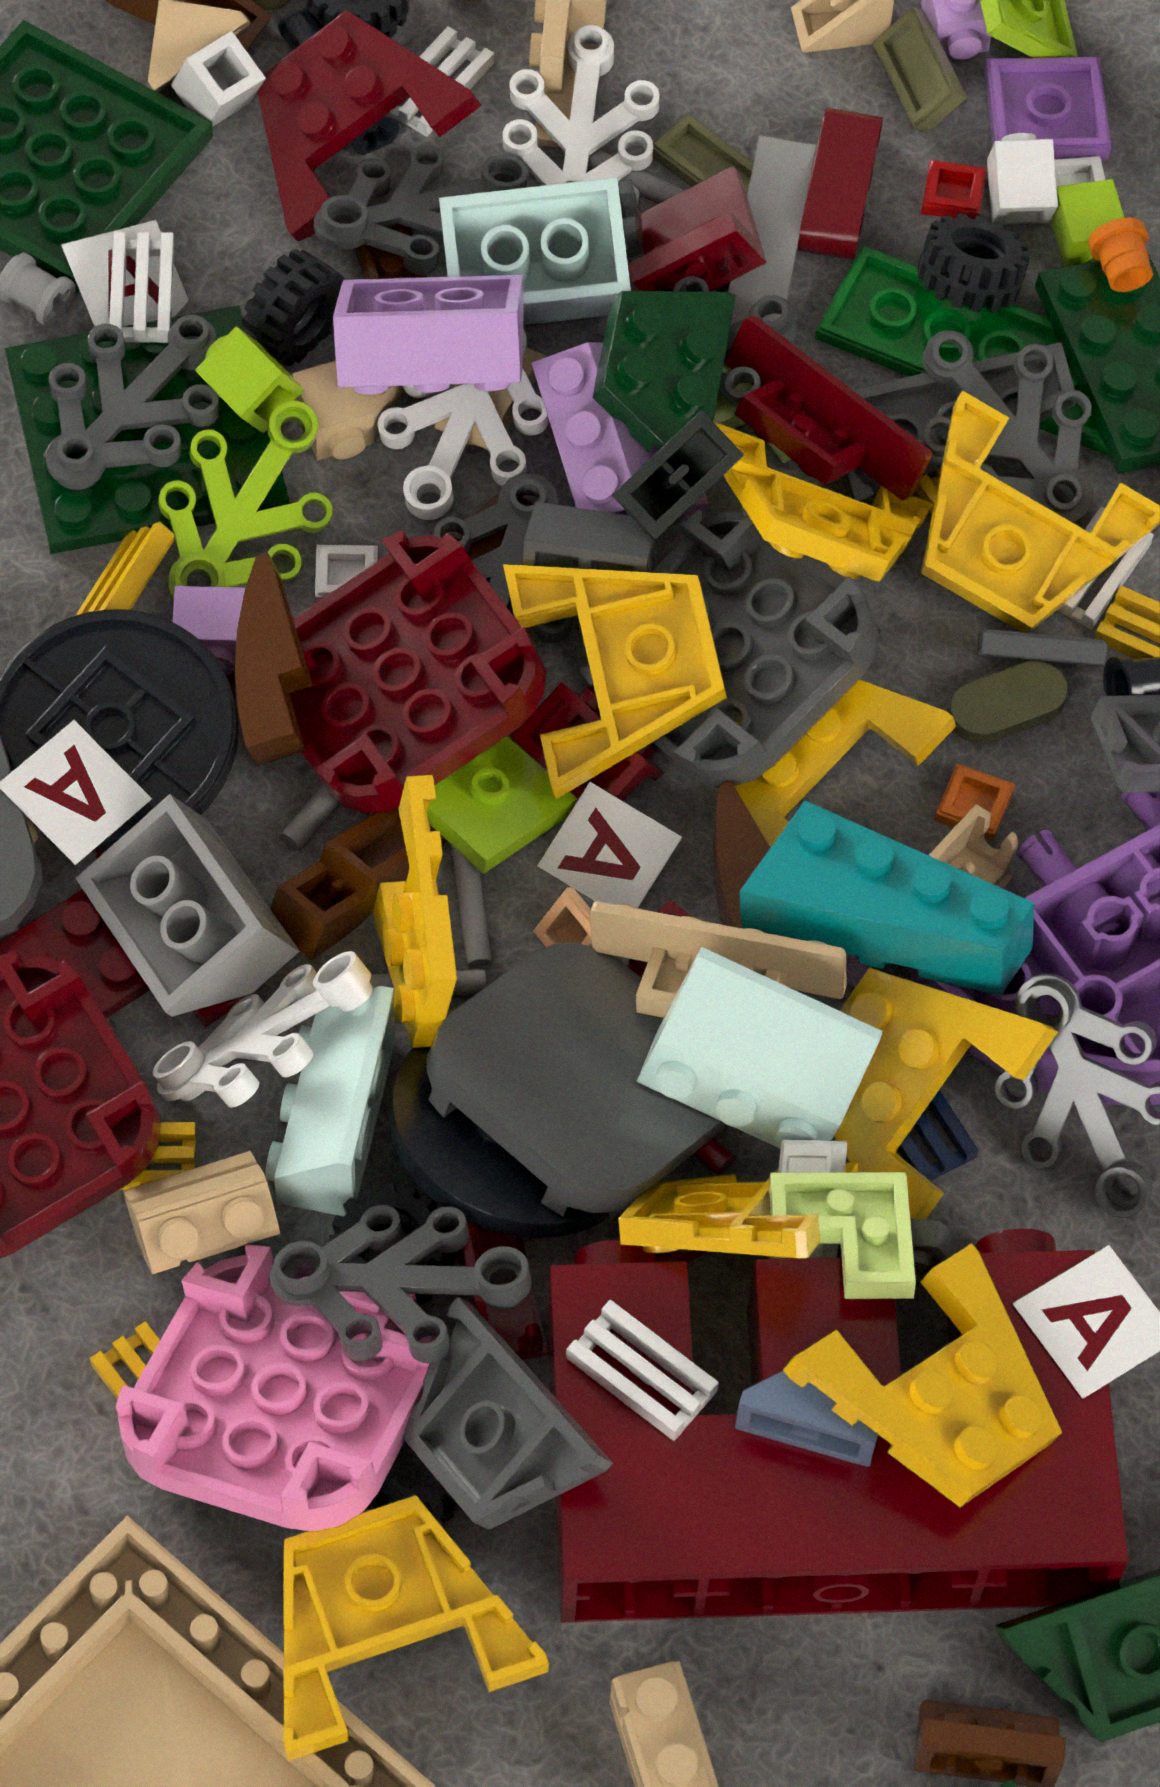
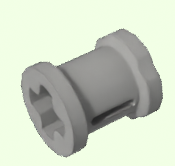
M25 252L15 255L0 274V300L5 303L17 302L35 313L36 320L46 328H50L72 305L75 297L76 286L72 280L67 277L55 278L37 267L35 259Z

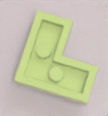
M906 1172L770 1173L769 1196L771 1216L818 1215L819 1244H841L845 1299H914L916 1280Z

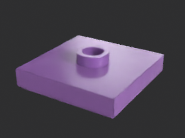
M1100 57L986 58L984 74L992 147L995 141H1001L1007 135L1030 133L1036 136V140L1053 139L1054 159L1100 156L1101 161H1109L1111 142Z

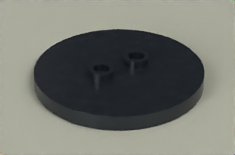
M122 609L99 610L70 617L52 625L28 641L13 656L0 675V736L7 747L6 752L12 771L75 720L152 798L91 852L101 853L107 851L169 794L201 815L215 800L227 781L236 756L239 737L237 707L230 683L223 668L211 651L192 633L165 618L150 613ZM33 823V825H34L36 831H37L39 834H41L42 836L48 838V837Z
M430 1047L412 1048L399 1068L391 1090L388 1105L389 1130L395 1150L405 1169L433 1200L442 1207H455L461 1210L466 1217V1221L498 1233L519 1237L549 1238L570 1235L594 1227L609 1218L608 1212L589 1213L567 1207L564 1216H561L542 1204L541 1201L548 1186L458 1108L444 1118L428 1100L432 1091L426 1070V1058Z

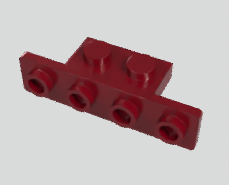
M751 315L745 318L726 357V364L732 370L737 367H750L759 374L762 386L742 396L734 415L750 426L760 439L773 444L795 461L806 475L818 479L824 485L859 467L900 500H906L913 496L932 458L931 450L757 316Z

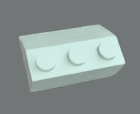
M617 177L439 198L448 277L523 275V325L609 315L611 303L621 291H631Z
M701 947L657 1030L637 1082L780 1149L781 1139L831 1141L842 1123L883 1031Z
M385 986L373 988L370 997L354 1010L343 1012L338 1006H329L315 1014L312 1027L302 1025L300 1028V1036L314 1054L308 1065L301 1070L298 1085L287 1083L280 1110V1121L288 1123L283 1143L273 1141L267 1158L265 1177L266 1180L274 1182L277 1204L345 1216L343 1204L350 1198H353L356 1202L358 1201L395 1047L394 988Z

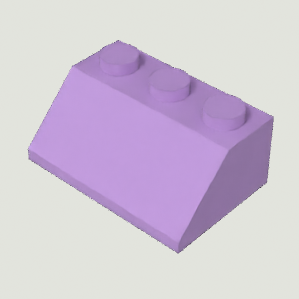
M523 275L343 280L333 315L337 387H353V391L360 394H378L387 391L389 386L413 385L416 391L433 393L448 389L450 384H474V387L478 390L497 391L508 388L510 383L521 382L523 369Z
M587 342L531 362L576 508L630 516L611 495L660 448L655 444L648 452L631 436L629 429L623 422L613 418L592 398L603 343ZM706 493L676 520L693 515L698 510L702 512L710 509Z

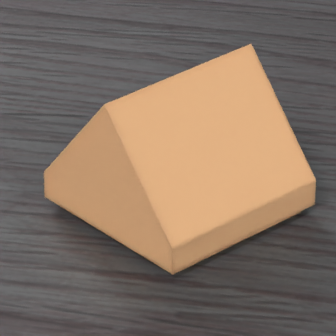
M568 887L533 932L545 947L561 943H580L592 947L589 916L591 909L573 887Z

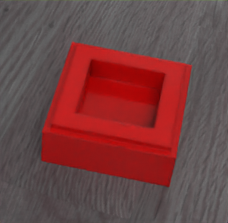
M929 160L921 214L938 217L949 215L953 219H956L957 214H967L969 219L975 220L976 216H980L987 168Z

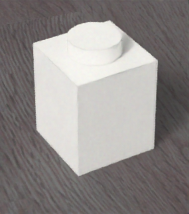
M230 31L186 58L171 86L189 110L211 121L212 125L215 126L250 104L266 78L234 33Z
M1014 133L1003 137L1001 141H995L987 158L992 224L995 221L1003 225L1050 223L1058 207L1053 139L1036 140L1034 134Z

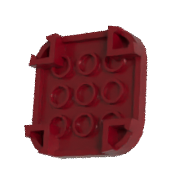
M401 530L382 539L381 541L389 554L293 618L313 686L289 693L306 751L301 753L328 792L345 808L366 814L388 812L398 808L407 776L433 775L434 785H436L519 728L535 712L545 692L546 669L524 626L521 627L468 556L463 545L449 533H446L443 538L432 535L408 538L404 530Z
M17 950L0 956V1258L15 1253L128 1185L148 1167L159 1146L161 1119L149 1089L80 975L65 960L59 962L47 956H20Z

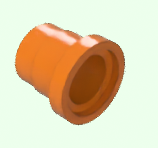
M1120 218L1107 222L1097 228L1088 239V246L1092 257L1100 261L1111 289L1117 292H1128L1138 289L1148 283L1153 276L1146 248L1149 236L1145 224L1137 218Z

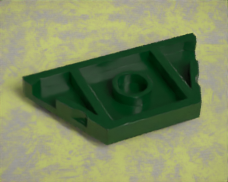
M621 291L611 303L592 398L613 418L623 422L629 429L631 436L648 452L655 444L662 448L701 410L713 421L736 295L729 292Z
M1160 1568L995 1625L998 1636L1096 1740L1104 1742L1160 1722Z

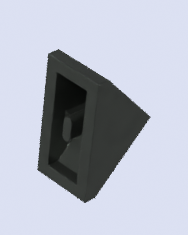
M701 410L611 496L654 541L734 466L744 454Z

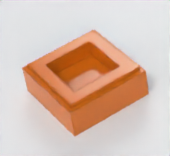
M956 763L936 811L934 821L954 828L977 804L991 813L990 825L984 833V838L993 842L1013 795L1015 784Z

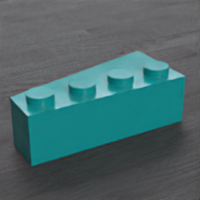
M808 801L803 802L739 891L742 929L752 928L783 937L804 941H820L827 945L841 947L845 949L847 954L859 956V964L884 969L885 964L918 969V977L997 995L1003 994L1033 946L1034 902Z

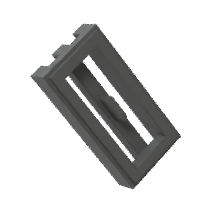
M989 629L982 631L978 636L977 656L1099 667L1106 664L1107 643H1104V640Z

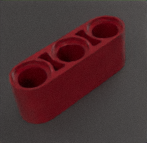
M826 107L805 201L797 250L850 260L855 259L858 238H860L865 214L867 193L870 190L875 166L876 150L880 141L883 117Z

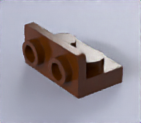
M925 1700L921 1703L919 1709L913 1771L1005 1783L1013 1779L1015 1784L1020 1786L1054 1787L1064 1765L1066 1737L1059 1736L1060 1723L1055 1717Z

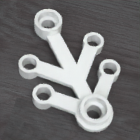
M596 25L584 26L574 32L569 39L568 61L571 69L576 72L570 121L546 96L544 80L538 72L524 69L516 72L511 77L510 99L512 103L520 109L527 110L565 152L562 171L538 147L537 130L531 122L517 119L505 126L503 130V149L505 153L521 159L542 186L617 177L619 181L632 171L644 170L651 164L653 160L652 139L648 134L634 130L625 133L620 138L618 154L587 173L589 155L636 122L653 118L659 110L658 88L649 81L639 80L627 87L625 101L593 122L599 77L606 74L614 63L613 39L601 27ZM585 44L600 45V47L594 50H588L582 46ZM524 85H531L537 89L531 94H522L518 91ZM638 96H645L651 99V102L647 105H637L632 100ZM517 135H524L530 139L522 145L511 142V139ZM632 146H639L645 152L639 156H633L628 154L626 150Z
M523 328V356H524V354H525V352H526V349H527V338H526L525 330H524V328ZM522 369L521 382L510 383V386L506 389L514 402L512 415L515 428L524 435L534 436L542 433L547 428L549 418L542 397L535 394L524 369ZM462 384L404 409L400 407L389 408L380 415L377 424L380 439L385 446L392 449L407 447L413 441L415 431L450 417L429 465L414 469L404 481L403 492L406 506L417 518L434 520L442 517L450 510L454 500L451 477L474 424H476L491 456V475L497 484L503 486L510 478L527 473L526 457L521 449L513 446L488 394L489 391L478 390L474 387V384ZM413 385L403 386L404 391L414 398H425L432 394L416 391ZM527 409H536L541 412L539 418L532 421L524 420L520 416ZM394 422H401L407 426L400 434H391L386 431L387 427ZM505 460H514L519 464L517 469L512 472H503L498 468V465ZM428 492H434L440 496V499L432 504H422L419 501L420 497Z
M347 951L329 960L318 972L310 964L297 967L283 979L280 987L265 1003L258 994H251L242 998L230 1009L224 1021L199 1047L194 1042L187 1041L175 1046L161 1057L152 1072V1075L158 1081L157 1092L165 1101H175L178 1099L190 1101L204 1091H213L220 1096L228 1107L232 1108L246 1102L257 1091L259 1081L244 1063L235 1064L230 1068L221 1067L236 1058L270 1062L282 1077L286 1078L297 1074L311 1061L314 1054L312 1049L299 1033H291L285 1037L277 1035L329 1006H338L341 1011L348 1012L362 1005L373 992V986L369 982L371 979L370 971L353 951Z

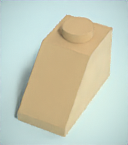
M336 361L292 373V377L305 389L295 401L303 402L311 407L318 419V431L311 445L317 461L331 456L341 460L349 459L361 453L366 446L374 444L379 436L377 424L380 415L385 410L395 407L404 392L403 386H389L387 391L378 394H360L354 392L353 387H337Z

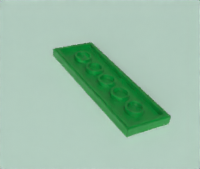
M865 245L861 246L821 319L814 338L909 377L926 373L922 363L924 349L928 341L941 331L952 330L964 335L969 340L973 349L972 362L1020 352L1025 346L1030 344L1047 346L1059 343L1049 318L1014 304L1007 309L1000 306L999 311L989 312L986 307H982L981 312L971 311L967 305H962L961 308L952 306L951 300L945 299L941 301L934 297L935 290L927 291L922 286L923 280L918 279L917 276L918 266ZM946 344L939 348V355L944 361L953 363L960 359V353L955 346ZM1067 361L1074 389L1081 392ZM1075 403V406L1062 412L1070 420H1077L1082 417V410L1077 403ZM1090 414V417L1082 426L1080 445L1109 456ZM1053 417L1039 423V429L1058 435L1059 426L1055 423Z

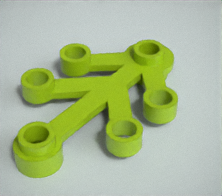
M286 401L274 409L268 424V436L271 441L236 498L233 494L225 463L227 453L225 438L219 432L210 429L202 430L193 437L190 445V458L202 471L217 529L203 550L192 515L196 503L195 491L188 483L180 480L168 482L163 486L159 494L158 506L163 516L170 520L180 557L172 565L168 577V588L173 600L175 586H188L187 579L193 574L205 575L210 581V587H236L247 584L256 557L226 562L238 542L301 528L309 533H318L329 525L333 514L332 504L326 496L315 492L304 495L296 503L258 511L291 455L306 451L316 438L318 419L315 412L307 404L300 401ZM286 422H296L302 427L303 436L297 440H289L283 436L281 426ZM203 441H212L218 445L220 454L214 459H205L199 455L197 446ZM174 491L182 492L187 496L189 504L182 510H173L167 505L166 496ZM311 503L318 504L323 508L325 517L319 522L308 521L303 515V507ZM285 543L274 545L269 549L267 553H269L271 558L278 554H285L293 560L294 568L288 573H280L282 582L293 580L299 574L302 565L299 551L292 545Z

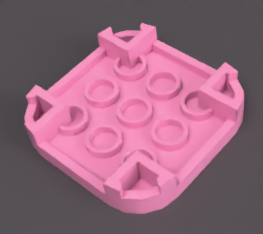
M245 1244L246 1255L220 1260L206 1269H203L199 1263H196L181 1280L185 1298L134 1388L124 1385L121 1387L115 1407L127 1461L141 1479L162 1490L284 1528L318 1531L340 1526L359 1515L378 1494L405 1441L403 1435L412 1410L422 1397L424 1390L423 1380L430 1363H421L412 1357L406 1334L364 1292L339 1291L358 1314L371 1315L378 1321L383 1339L381 1351L372 1359L355 1361L348 1358L343 1352L339 1332L312 1305L291 1306L280 1301L275 1296L270 1283V1270L274 1264L271 1247ZM406 1293L416 1303L415 1293ZM358 1334L354 1336L351 1340L363 1341L370 1336V1334ZM425 1336L418 1342L424 1344L435 1341V1336Z

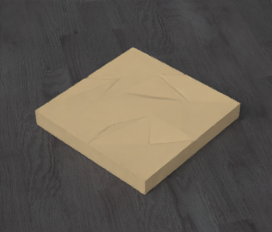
M128 1515L0 1643V1787L436 1786L338 1700L337 1703L348 1731V1741L288 1762L283 1744L284 1652Z

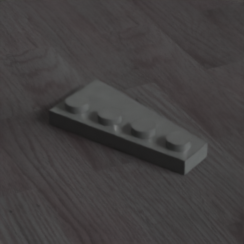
M1061 342L1045 346L1053 356V367L1044 380L1040 422L1053 417V406L1060 395L1067 391L1075 390ZM1020 352L971 362L1015 416L1019 377L1015 372L1014 364ZM1028 355L1023 359L1024 366L1029 372L1040 373L1044 370V363L1040 357ZM927 373L852 389L920 442L922 432L931 419L939 416L951 419L953 406L962 392L954 382H937ZM1075 402L1063 403L1061 406L1062 412L1075 406ZM941 427L932 429L930 431L932 442L938 446L946 445L948 431ZM932 455L923 476L927 474L929 477L936 474L937 469L942 467L944 456L937 457ZM859 467L847 473L846 478L852 499L868 505L873 503L881 484Z

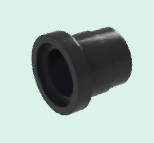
M1122 655L1109 658L1103 671V688L1106 695H1160V657L1132 660L1129 656Z

